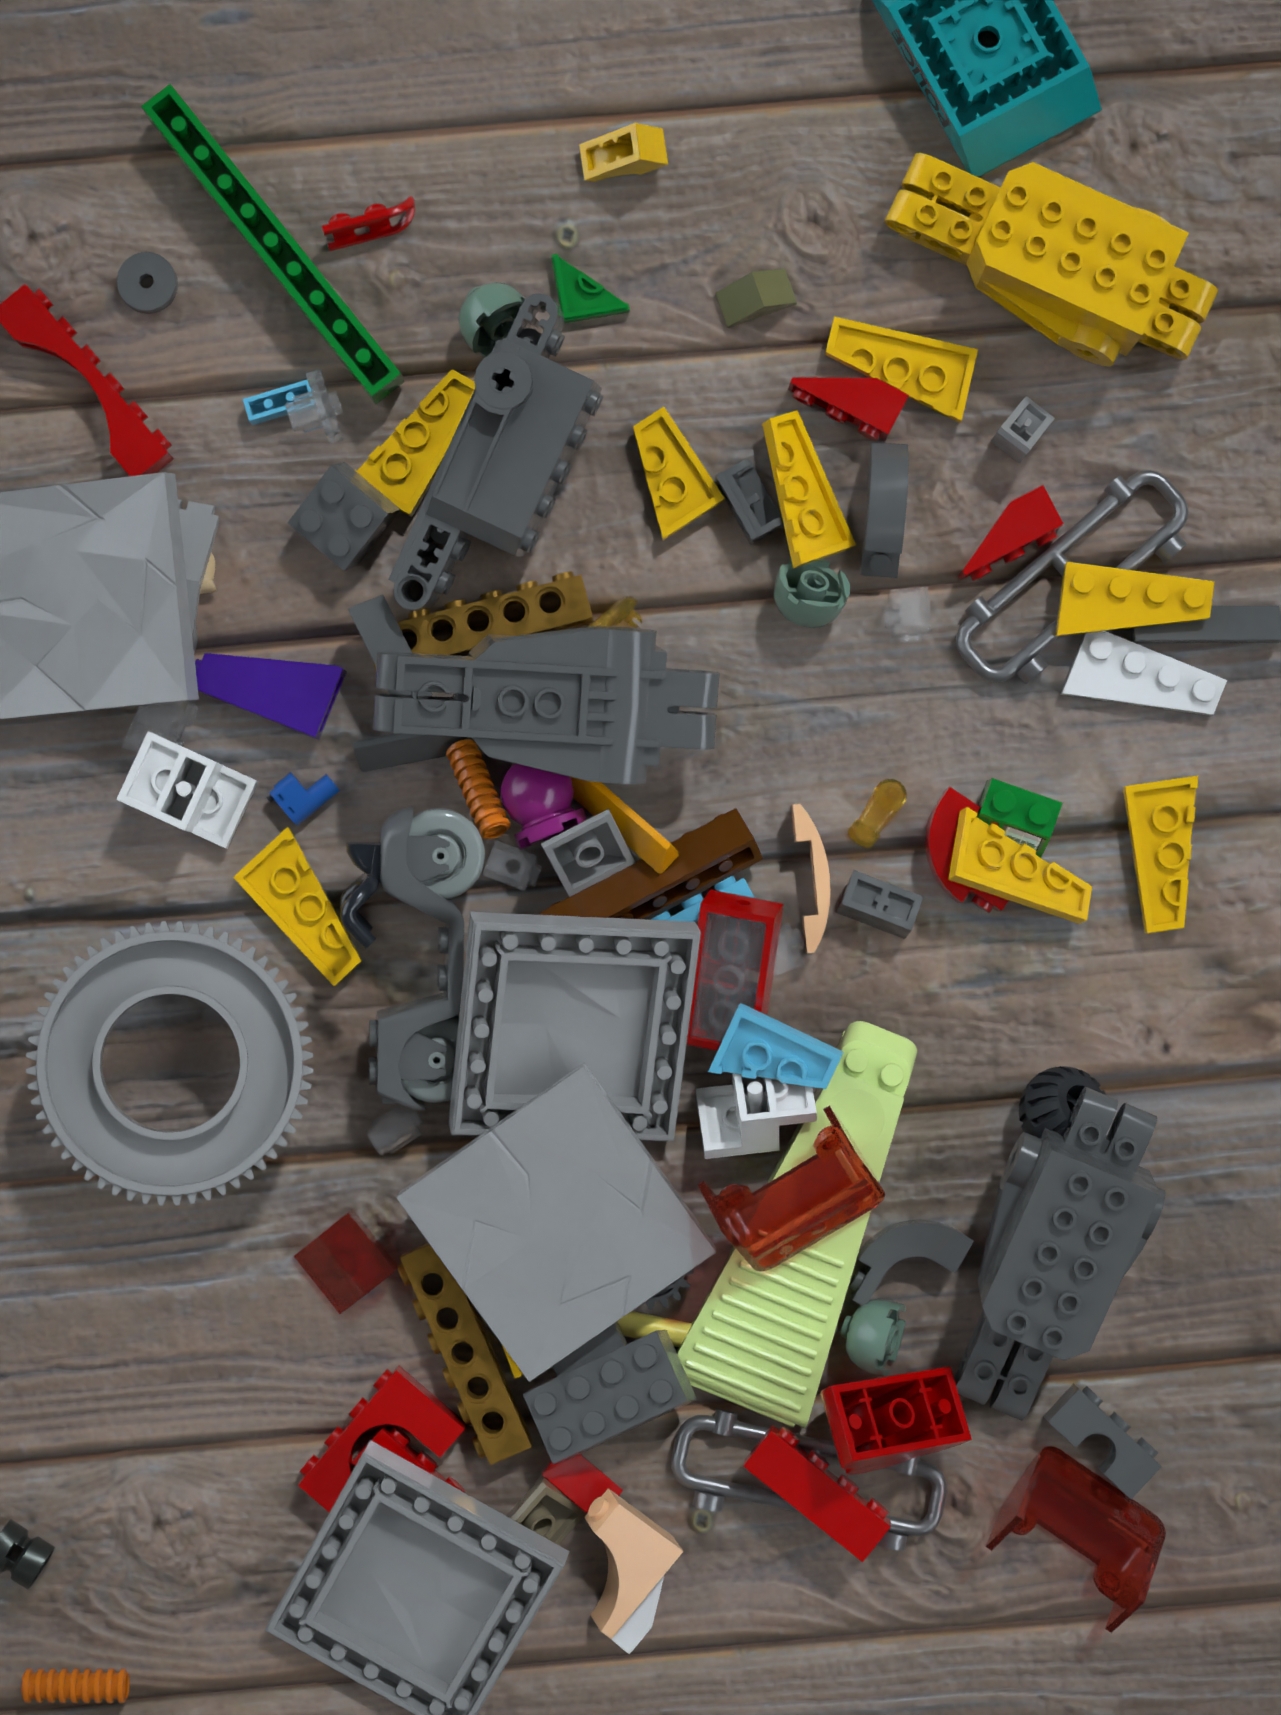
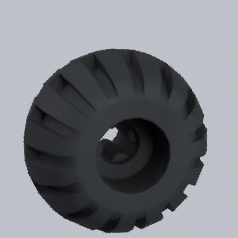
M1066 1066L1046 1069L1038 1073L1023 1090L1019 1103V1120L1023 1122L1021 1125L1023 1132L1040 1138L1046 1128L1063 1136L1067 1128L1070 1129L1072 1125L1069 1120L1084 1087L1105 1095L1106 1093L1099 1088V1082L1083 1070Z

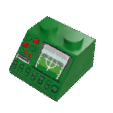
M991 778L986 781L978 804L981 808L977 812V818L988 825H997L1006 831L1005 836L1020 845L1025 843L1036 850L1035 854L1041 858L1050 841L1063 803Z

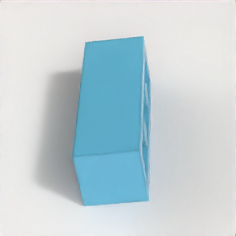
M309 379L243 399L249 422L252 425L318 406L312 383Z

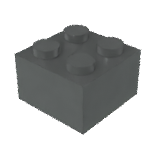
M341 462L328 468L287 523L345 571L358 566L401 509L347 463Z

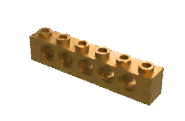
M568 571L552 576L553 582L538 585L537 581H529L517 585V591L502 595L501 590L481 594V601L466 604L465 599L452 601L444 604L445 610L430 613V609L417 610L408 614V620L397 623L402 633L411 632L417 636L416 646L411 649L412 653L465 656L488 634L519 636L565 630L592 623L593 616L582 574L574 576L573 571ZM548 595H555L561 600V607L554 613H546L540 607L542 599ZM513 604L521 605L525 609L524 618L516 623L509 622L505 618L506 609ZM475 614H484L489 618V625L484 631L475 632L469 628V621ZM440 623H448L453 627V634L446 641H438L433 637V631Z
M429 1243L402 1254L400 1257L402 1264L397 1266L399 1274L405 1286L411 1284L417 1298L413 1299L412 1302L421 1321L427 1319L432 1331V1333L427 1334L428 1340L435 1355L441 1353L447 1367L442 1369L444 1377L450 1389L457 1388L462 1400L457 1403L458 1409L465 1424L471 1422L477 1436L473 1437L472 1440L479 1457H487L489 1464L493 1465L531 1448L533 1440L473 1303ZM429 1273H436L441 1276L444 1283L443 1289L438 1292L427 1290L423 1283L424 1276ZM446 1307L454 1309L459 1317L458 1323L453 1326L443 1325L438 1318V1312ZM459 1342H466L473 1348L474 1355L469 1360H459L453 1353V1346ZM473 1377H482L487 1381L489 1390L482 1395H476L470 1391L468 1381ZM490 1411L498 1412L503 1417L504 1424L498 1429H490L484 1424L483 1416Z

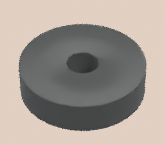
M141 252L132 255L122 264L117 275V288L122 299L133 310L152 314L164 310L173 302L178 290V279L173 267L164 257L152 252ZM145 278H153L154 283L150 288H143L141 286Z

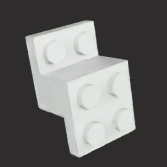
M148 731L116 800L228 849L259 781Z
M732 1073L733 1085L696 1089L705 1159L780 1151V1125L817 1121L812 1087L781 1083L780 1080L756 1077V1079L742 1077V1074Z

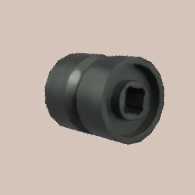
M10 1520L0 1532V1573L8 1570L11 1580L29 1590L49 1561L55 1546L39 1536L33 1539L29 1538L26 1528ZM16 1545H19L24 1550L15 1561L9 1556Z

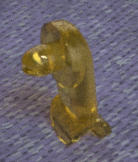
M633 596L623 597L587 627H612L624 620L629 626L638 628L639 626L632 621L635 618L641 624L643 622L639 613L634 610L638 600Z
M886 779L875 787L859 819H856L848 829V835L852 841L864 848L873 847L881 836L879 833L905 804L907 792L904 785L895 779Z

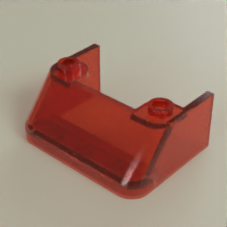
M830 1105L823 1110L832 1126H828L818 1133L813 1144L817 1154L756 1191L752 1192L745 1185L732 1184L725 1187L719 1195H716L705 1181L697 1184L721 1232L756 1271H767L780 1265L872 1210L885 1197V1192L877 1177Z
M1054 1446L1044 1447L1034 1457L1001 1506L986 1547L992 1551L1010 1532L1017 1535H1027L1034 1529L1036 1523L1096 1564L1093 1572L1094 1583L1101 1594L1114 1602L1105 1628L1112 1633L1145 1602L1166 1537L1164 1524L1150 1510L1134 1499H1130L1125 1493L1061 1449Z

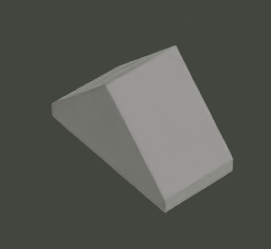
M1025 396L996 432L991 442L1020 464L1055 418L1029 397Z

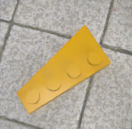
M834 316L825 355L869 378H878L908 394L909 398L961 423L978 349Z
M452 369L419 403V407L407 419L404 418L392 435L381 446L378 445L366 462L358 470L355 469L358 474L400 508L401 512L410 517L414 515L436 476L475 390V382Z
M798 410L768 419L762 426L793 569L854 547L856 543Z
M1066 562L1064 565L1055 637L1208 620L1211 614L1215 581Z
M1198 776L1123 787L1145 933L1184 928L1189 882L1187 878L1192 851L1191 836L1192 825L1195 819L1196 807H1194L1198 787Z
M966 807L960 811L948 880L1077 924L1087 921L1092 891L1091 885L1055 862H1046L1035 854L1036 850L1025 843L1022 845L1005 836L1006 831L997 825H988L977 818L978 813Z
M289 827L285 828L233 878L333 986H336L362 962V959Z

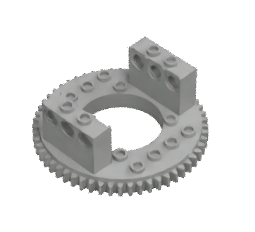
M167 921L161 922L159 932H155L151 923H146L143 935L140 934L135 926H131L128 939L120 931L115 932V944H112L106 938L100 939L102 951L99 952L92 946L87 947L89 960L77 955L74 958L78 966L77 970L64 967L62 970L68 980L65 982L54 979L53 984L59 992L57 994L46 992L44 996L51 1003L50 1007L39 1006L37 1009L45 1019L44 1021L32 1022V1026L40 1031V1035L29 1037L28 1041L38 1046L36 1051L26 1053L27 1058L37 1061V1065L26 1069L27 1074L37 1076L36 1081L27 1085L28 1089L37 1090L40 1095L31 1100V1104L43 1105L44 1107L36 1115L37 1120H49L50 1123L42 1130L44 1134L53 1132L57 1134L51 1143L52 1147L65 1145L66 1148L61 1158L64 1160L74 1156L76 1158L72 1166L74 1171L86 1166L87 1171L84 1179L87 1181L96 1174L100 1176L98 1188L100 1189L109 1182L113 1183L112 1195L116 1196L122 1188H126L127 1200L131 1201L137 1192H140L143 1204H147L154 1194L157 1197L159 1206L164 1205L168 1195H171L175 1206H178L181 1203L183 1194H186L190 1203L194 1204L196 1203L197 1193L200 1191L206 1200H211L213 1187L221 1195H225L227 1193L226 1182L229 1181L234 1187L239 1188L241 1186L240 1174H243L250 1180L254 1178L251 1166L255 1165L262 1170L266 1169L267 1166L263 1156L266 1155L273 1159H276L278 1156L273 1147L274 1143L284 1147L288 1144L281 1133H295L296 1128L289 1122V1119H302L303 1114L295 1108V1105L307 1104L308 1099L299 1094V1091L311 1089L312 1084L303 1080L302 1076L313 1073V1068L303 1065V1061L313 1057V1052L302 1050V1046L312 1042V1038L300 1035V1031L308 1027L309 1024L308 1022L296 1021V1017L304 1009L303 1007L291 1008L290 1004L297 995L296 993L284 995L283 990L289 984L288 980L277 983L274 981L279 969L276 967L265 971L264 968L268 958L264 956L255 962L253 958L256 948L253 946L244 953L241 952L243 940L240 938L232 945H228V932L224 931L218 939H213L214 927L209 926L206 932L200 935L199 924L193 923L189 932L186 933L182 921L177 922L173 932L170 931ZM163 994H179L193 997L216 1010L230 1026L237 1041L240 1056L237 1084L232 1096L223 1109L203 1124L179 1131L157 1130L131 1119L118 1107L111 1097L103 1075L104 1047L114 1024L135 1004L147 998Z

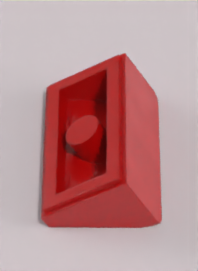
M582 1454L553 1464L550 1460L542 1470V1476L586 1513H588L592 1502L601 1497L608 1488L618 1496L623 1491L620 1486Z

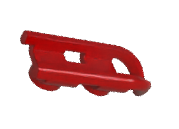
M409 196L401 204L387 209L383 204H373L366 208L364 215L353 218L346 213L335 214L328 221L329 224L322 225L324 236L332 234L334 242L327 243L329 251L380 239L403 231L414 217V198ZM406 211L403 219L398 224L391 226L389 218L398 216ZM369 227L370 232L356 236L355 229Z

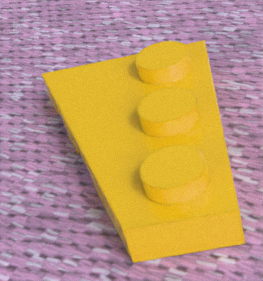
M664 406L633 426L662 540L664 541L725 501V498Z

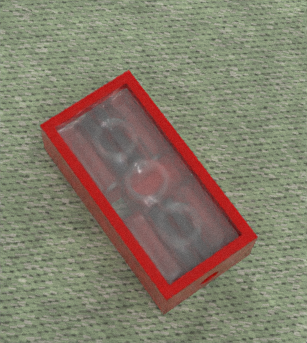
M710 890L700 905L698 920L701 936L687 1045L718 1051L740 1003L768 1016L784 904L716 890Z

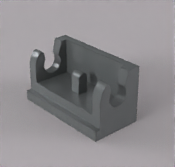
M743 460L715 476V483L750 545L784 527L783 519L751 460Z
M854 870L845 886L846 890L839 902L836 913L905 939L912 931L923 896Z

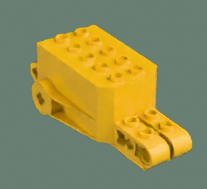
M916 153L901 183L904 190L897 192L884 220L889 228L908 240L966 265L976 289L1058 346L1067 349L1086 361L1101 366H1113L1118 354L1127 356L1137 342L1171 357L1183 360L1188 359L1201 331L1199 323L1205 322L1218 293L1216 286L1174 266L1189 232L1171 225L1164 218L1152 212L1132 207L1035 162L1008 171L1002 186L999 187L923 153Z

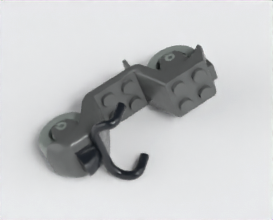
M413 806L396 811L384 821L380 833V842L346 843L347 854L351 861L364 874L344 890L340 896L339 909L342 924L365 949L376 940V937L370 932L373 926L357 910L373 895L379 883L382 889L390 896L445 923V927H438V950H440V954H445L444 965L438 964L437 987H439V991L444 992L378 1010L376 1020H369L370 1047H376V1057H369L368 1060L369 1085H376V1091L381 1096L382 1103H399L413 1110H426L423 1101L439 1103L451 1100L459 1024L457 1014L460 1012L464 974V918L451 898L463 894L477 881L484 866L485 848L477 828L462 814L450 809L432 808L421 811L413 816Z

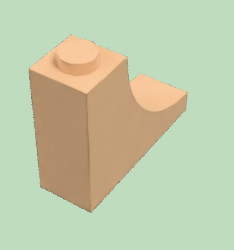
M608 1488L601 1497L592 1502L584 1518L593 1532L603 1540L608 1556V1576L605 1589L597 1606L590 1615L599 1630L612 1639L683 1553V1550L670 1533Z

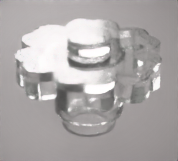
M321 369L306 373L311 392L295 396L292 402L285 404L294 432L303 430L304 433L323 427L329 444L345 440L338 419V414L343 413L337 392H329Z

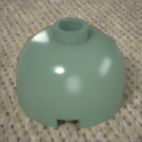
M494 282L475 287L467 294L466 299L462 303L458 320L460 333L474 353L480 352L483 357H487L491 354L497 340L507 338L519 309L526 299L512 286Z
M790 558L788 564L784 565L783 563L780 567L775 581L774 599L779 612L790 622L806 628H820L831 623L841 613L850 595V583L846 575L841 570L837 574L829 569L830 562L825 559L793 569Z
M884 1299L870 1300L868 1304L859 1306L853 1317L846 1316L841 1330V1337L847 1339L846 1351L850 1359L860 1369L881 1377L889 1375L891 1370L884 1367L888 1360L895 1362L898 1356L906 1323L905 1320L899 1319V1311L906 1312L904 1304Z

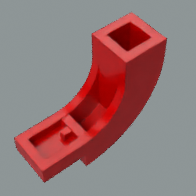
M948 787L933 808L926 829V854L930 869L941 888L957 903H963L970 893L974 896L971 902L985 912L990 913L992 909L997 912L1002 911L1009 900L948 880L960 811L968 807L977 813L981 808L953 788Z

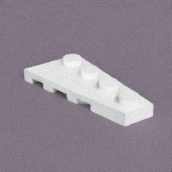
M1102 631L1084 634L1060 695L1080 696L1095 700L1123 702L1131 705L1151 706L1211 716L1214 715L1227 680L1109 632Z

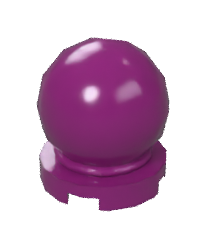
M516 763L510 767L503 778L501 798L502 805L509 817L522 825V831L514 835L519 849L530 847L531 843L541 839L545 842L587 820L583 808L574 810L571 807L574 791L570 776Z

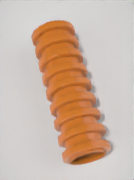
M464 739L455 742L447 749L446 756L450 760L454 776L458 780L460 789H462V795L466 799L470 815L474 818V824L483 839L497 838L510 828L511 823L506 818V811L502 808V802L498 798L497 790L494 789V783L490 779L486 763L482 760V754L474 740Z
M27 1668L22 1677L21 1695L25 1703H31L32 1699H35L37 1703H42L44 1700H47L48 1703H54L55 1700H59L60 1703H66L67 1700H71L72 1703H78L79 1700H83L84 1703H89L91 1700H94L95 1703H101L102 1700H106L108 1704H112L114 1700H118L120 1704H124L129 1694V1673L126 1668H121L119 1672H115L114 1668L108 1669V1672H104L102 1668H98L96 1672H92L90 1668H86L84 1672H80L79 1668H74L72 1672H69L67 1668L61 1669V1672H57L55 1668H51L49 1672H45L44 1668H39L37 1672H34L32 1668Z

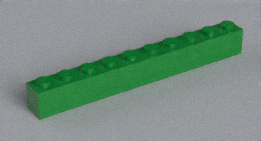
M171 84L167 85L144 103L141 107L149 121L375 405L402 385L404 379L401 372Z

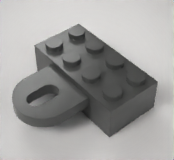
M615 1322L553 1365L557 1378L523 1393L553 1464L567 1461L697 1400L667 1330H656L627 1344L618 1322Z

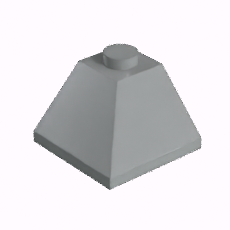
M609 809L541 843L569 897L635 864Z

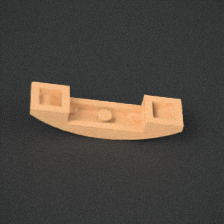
M793 804L791 806L794 843L809 842L816 915L802 916L801 918L805 953H815L822 939L828 919L831 891L830 873L825 849L815 824L801 804Z

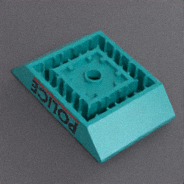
M872 0L966 171L974 176L981 177L1102 110L1090 65L1053 0ZM982 31H991L997 36L998 44L991 48L983 47L978 41V34Z

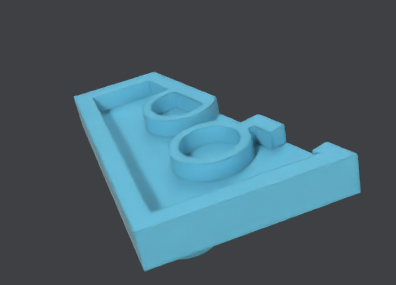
M740 1003L708 1072L717 1074L728 1072L742 1074V1077L756 1079V1077L777 1079L781 1083L827 1089L844 1052Z

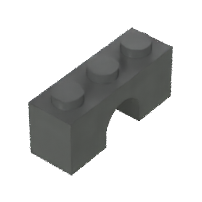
M1073 1383L1043 1417L1074 1447H1077L1089 1435L1103 1434L1107 1436L1110 1442V1451L1098 1468L1123 1493L1132 1499L1162 1467L1154 1459L1158 1452L1142 1437L1135 1442L1126 1433L1131 1427L1115 1412L1110 1416L1104 1413L1099 1408L1103 1400L1088 1386L1081 1391Z

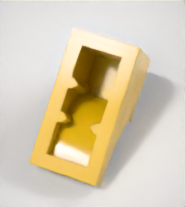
M633 123L579 144L585 181L596 182L605 178L630 174L642 175L668 165L663 128Z

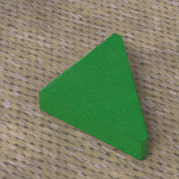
M551 254L559 304L564 313V324L630 313L628 303L617 298L584 272L577 270L560 258L558 254Z

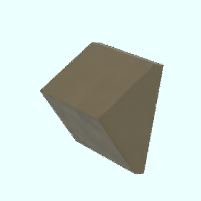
M541 1476L507 1514V1517L559 1545L585 1516L586 1512Z

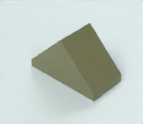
M785 268L750 272L716 292L727 328L797 305Z

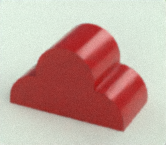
M951 1366L832 1385L820 1392L839 1462L847 1475L862 1474L887 1468L918 1456L946 1450L972 1440Z

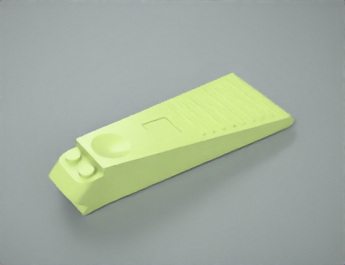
M863 1021L851 1023L846 1031L843 1032L837 1049L844 1053L827 1089L818 1088L814 1094L817 1121L798 1124L698 1310L685 1339L676 1351L691 1386L793 1428L795 1424L803 1428L807 1427L903 1105V1096L917 1056L916 1045L909 1039Z

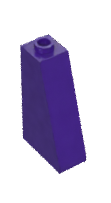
M204 653L202 660L197 659L195 661L198 692L317 740H320L347 673L344 668L336 665Z

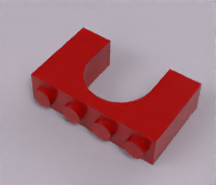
M400 1365L393 1373L386 1369L372 1385L377 1391L371 1399L367 1401L362 1397L348 1413L353 1420L344 1430L337 1426L324 1441V1444L329 1448L320 1458L313 1454L299 1471L304 1477L298 1486L329 1513L355 1468L351 1463L354 1445L358 1437L366 1430L384 1424L402 1427L441 1458L466 1427L465 1422Z

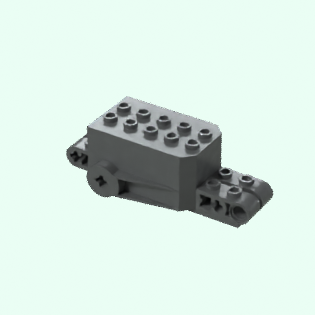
M541 293L532 294L525 299L507 338L497 340L491 354L483 358L476 369L474 377L475 390L388 579L395 583L393 589L394 598L405 609L420 610L430 608L435 605L440 595L448 594L456 575L451 573L454 564L458 560L463 561L469 550L471 541L466 539L468 534L515 556L523 557L525 552L532 553L540 536V532L537 529L542 519L549 517L555 504L554 492L558 484H564L570 472L572 464L568 462L574 449H580L588 430L584 427L589 416H595L603 399V395L600 393L602 387L594 380L549 360L550 355L557 356L563 344L565 336L562 335L561 330L565 320L564 313L559 305L548 295ZM547 311L550 315L548 320L541 319L538 321L535 318L538 312L545 313ZM531 325L534 326V327H536V328H538V327L542 328V329H543V333L541 334V333L538 332L536 329L530 328ZM510 383L514 384L512 388L508 387ZM433 540L445 545L444 549L438 548V545L432 543ZM428 551H434V555L439 557L437 563H431V559L427 557ZM416 581L421 583L424 590L422 598L418 601L411 595V587Z
M592 626L519 636L488 634L469 651L468 656L378 652L376 688L411 691V695L376 694L373 729L401 734L471 737L484 753L491 758L586 781L613 784H644L647 777V765L659 766L661 747L714 749L717 714L680 711L679 706L716 708L718 704L720 673L704 670L666 668L667 652L656 645L657 631L650 629ZM418 691L453 693V697L420 696Z
M1084 1087L1069 1120L1072 1125L1070 1129L1067 1128L1063 1136L1046 1128L1040 1138L1022 1132L1000 1180L978 1275L983 1311L961 1358L954 1378L959 1395L984 1405L994 1388L990 1408L1022 1421L1033 1403L1053 1356L1065 1361L1090 1351L1123 1277L1143 1250L1163 1209L1166 1196L1165 1190L1156 1186L1150 1170L1139 1166L1153 1135L1157 1116L1123 1103L1113 1121L1118 1100Z

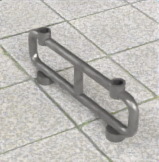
M1153 470L1139 471L1130 476L1126 481L1119 475L1104 489L1108 496L988 601L981 596L965 610L970 617L959 627L956 635V645L962 658L976 674L984 680L991 682H1003L1017 674L1027 685L1048 666L1039 654L1058 638L1055 637L1057 619L1006 664L998 668L988 665L973 648L970 640L971 636L1050 565H1053L1063 576L1064 565L1066 562H1069L1063 554L1112 511L1124 503L1141 486L1153 485L1172 505L1174 514L1163 527L1116 568L1135 571L1154 553L1166 564L1187 545L1178 532L1187 522L1189 514L1188 505L1183 495L1168 478L1160 472Z
M716 1409L714 1417L696 1415L687 1419L680 1426L674 1443L671 1469L675 1478L683 1486L695 1490L693 1506L704 1510L722 1512L724 1497H730L799 1512L774 1491L690 1473L686 1467L692 1435L698 1430H706L719 1435L734 1436L759 1442L769 1428L737 1422V1413ZM794 1434L800 1440L797 1445L808 1454L813 1450L819 1455L839 1459L834 1442ZM920 1456L884 1469L927 1478L932 1484L928 1513L921 1521H911L887 1515L886 1517L891 1521V1528L877 1544L878 1546L905 1551L908 1536L926 1535L939 1525L947 1495V1482L943 1473L935 1465L920 1461Z

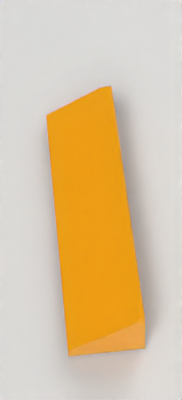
M570 777L574 791L573 798L593 816L609 809L626 845L657 873L662 874L679 856L678 851L668 840L602 782Z

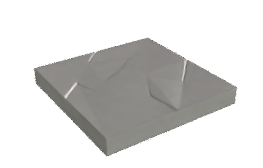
M162 472L0 492V720L198 700L175 474Z
M470 912L448 1121L451 1134L480 1136L582 1063H585L639 1140L674 1141L701 931L696 922Z
M582 1063L402 1189L396 1197L529 1382L716 1253V1246L585 1063Z
M370 1440L266 1626L265 1631L415 1715H477L563 1569L570 1551Z

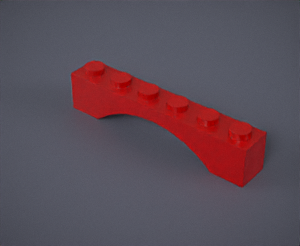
M26 283L0 304V323L22 348L41 351L59 358L78 370L87 379L98 395L106 414L110 434V453L129 476L158 473L174 459L167 451L172 444L158 428L154 432L149 430L143 423L149 417L134 400L128 405L121 397L120 393L125 390L111 372L106 376L100 372L96 365L101 360L87 344L80 348L72 339L77 332L63 316L56 320L50 313L49 309L54 305L41 289L38 288L33 292Z

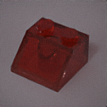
M353 1209L294 1255L295 1259L339 1314L368 1294L398 1268L395 1261Z

